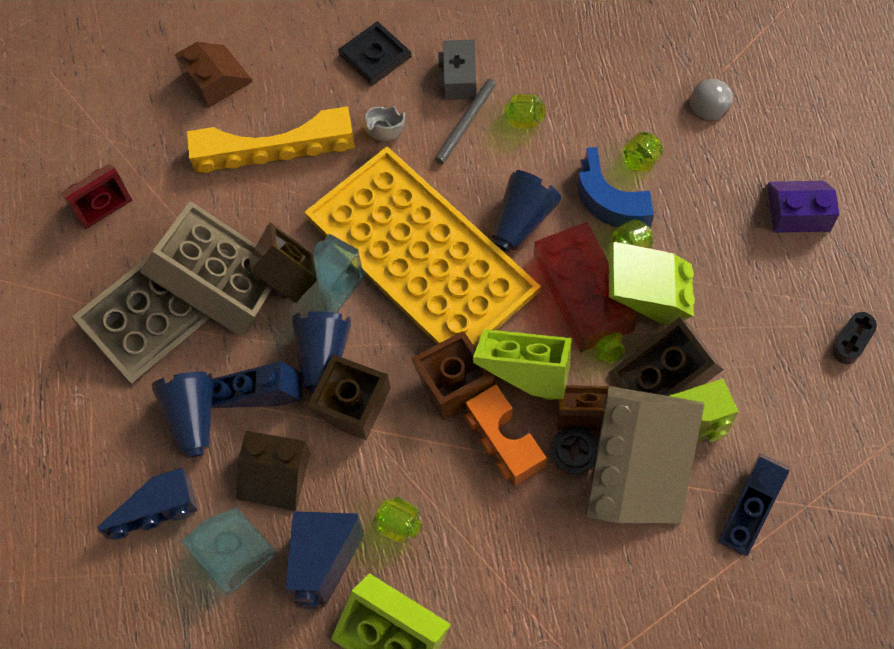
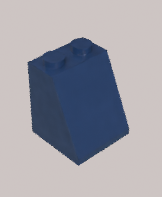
M293 511L285 590L295 603H299L300 608L316 609L318 604L328 603L364 537V529L357 513Z

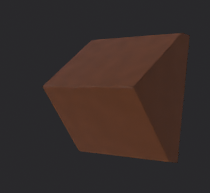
M566 385L564 398L557 399V430H563L568 427H580L587 431H601L608 386Z

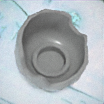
M705 79L697 84L689 100L690 108L697 116L705 120H719L731 107L733 91L725 82L719 79Z
M395 106L388 109L372 107L365 113L364 129L370 137L377 141H393L403 131L405 112L400 115Z

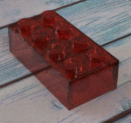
M588 222L535 241L533 258L580 352L634 332L638 318L635 311L609 297V262Z

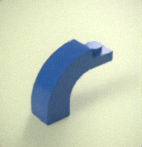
M598 147L586 148L585 159L580 161L581 172L578 175L577 189L580 199L588 211L600 221L616 228L625 230L651 229L654 211L650 190L625 192L615 189L606 182L602 175Z

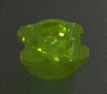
M619 332L613 333L612 336H604L595 344V348L598 350L596 357L599 361L614 362L624 354L625 347L620 342L622 335Z

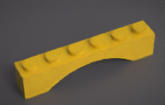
M348 106L321 110L302 126L270 137H241L225 133L215 127L187 131L189 159L195 173H209L213 170L225 168L235 169L244 165L265 164L270 161L291 160L295 157L317 156L321 153L343 152L347 149L355 148Z

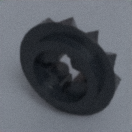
M568 427L559 431L554 436L550 446V455L556 467L565 471L568 475L571 473L582 475L595 465L598 442L589 431L580 427ZM576 441H579V451L583 455L578 454L576 459L570 461V452L566 451V449H572Z

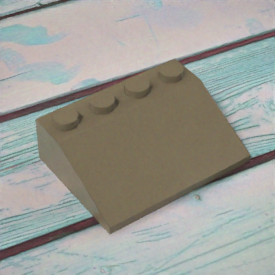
M189 201L154 248L140 271L143 275L240 337L255 318L273 288L266 282L261 283L257 281L251 274L249 258L256 244L191 201Z
M150 254L72 316V320L131 384L211 318L140 273Z
M608 386L588 500L587 518L614 523H681L704 402Z

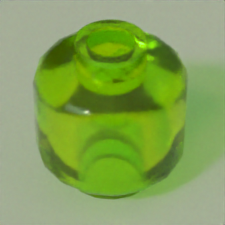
M514 94L509 103H506L504 107L505 118L509 119L510 125L516 129H536L540 123L544 122L546 115L545 103L536 94Z
M639 132L626 143L622 156L629 169L645 173L651 170L662 158L664 149L661 141L654 134Z
M637 219L630 220L617 227L611 236V243L618 242L648 249L653 247L654 241L651 228Z
M393 497L390 500L385 499L374 518V522L377 523L378 532L399 544L406 542L409 537L415 539L423 525V522L419 520L420 509L400 497Z

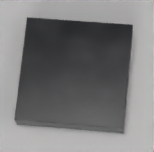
M378 21L338 49L339 55L372 86L412 57L411 51Z

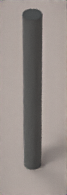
M487 79L434 158L438 164L443 165L495 88L496 83L492 79Z

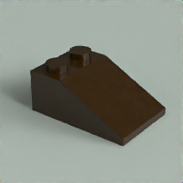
M679 317L609 373L620 388L670 396L704 385L724 369L690 324Z

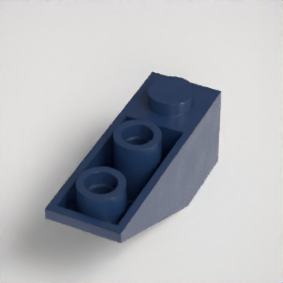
M280 361L213 378L212 408L273 407L301 401L302 374Z
M759 453L719 538V542L747 556L749 555L789 474V466Z
M183 468L152 477L97 526L98 531L107 539L117 540L127 537L129 532L134 530H150L158 527L160 522L169 519L177 521L189 517L190 513L198 511L189 475Z

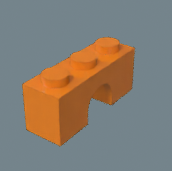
M497 384L465 402L466 414L464 418L472 431L478 430L482 436L480 439L481 445L488 455L493 453L499 462L496 466L505 480L510 479L513 485L516 486L546 467L547 458L530 433L516 440L507 439L500 433V427L512 419L513 408Z

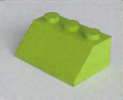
M369 573L351 591L331 640L345 649H440L451 624Z

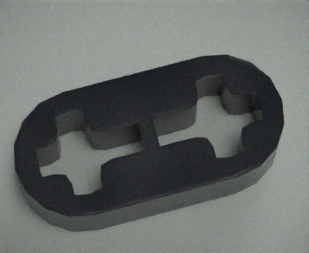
M858 312L850 318L833 347V355L840 363L852 364L863 353L877 328V322L872 315L866 312ZM861 322L864 323L866 326L862 333L859 335L855 333V331ZM851 341L855 344L851 352L847 354L844 352V349L848 342Z

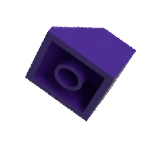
M824 180L768 182L774 233L831 232L840 214L836 190Z

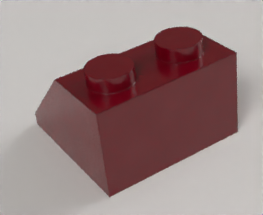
M109 164L95 170L91 175L78 183L72 184L61 193L85 230L133 201L117 170Z

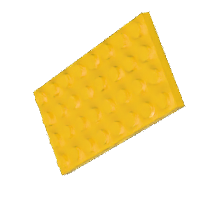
M385 147L304 212L305 217L436 344L464 331L474 347L477 348L483 329H499L541 292V286L389 147Z

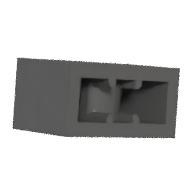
M475 40L443 41V52H438L439 68H444V73H439V89H445V100L475 99L477 96Z

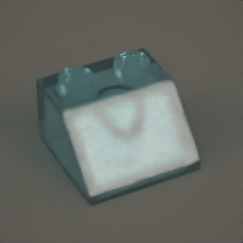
M329 234L324 241H320L313 251V260L325 311L338 313L360 283L364 274L359 250Z
M237 507L206 519L181 541L228 596L277 553Z

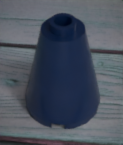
M516 170L509 177L492 234V238L495 240L494 244L505 252H509L510 249L517 250L562 199L560 193L553 186L550 185L546 189L541 185L542 179L531 173Z
M310 311L306 318H300V313L292 316L304 388L310 389V394L314 393L332 355L343 357L351 328V317L349 316L345 321L342 320V314L324 311Z
M203 371L173 375L174 379L168 383H165L164 378L156 380L152 383V391L178 452L185 453L186 458L204 455V450L210 447L212 374L207 375Z

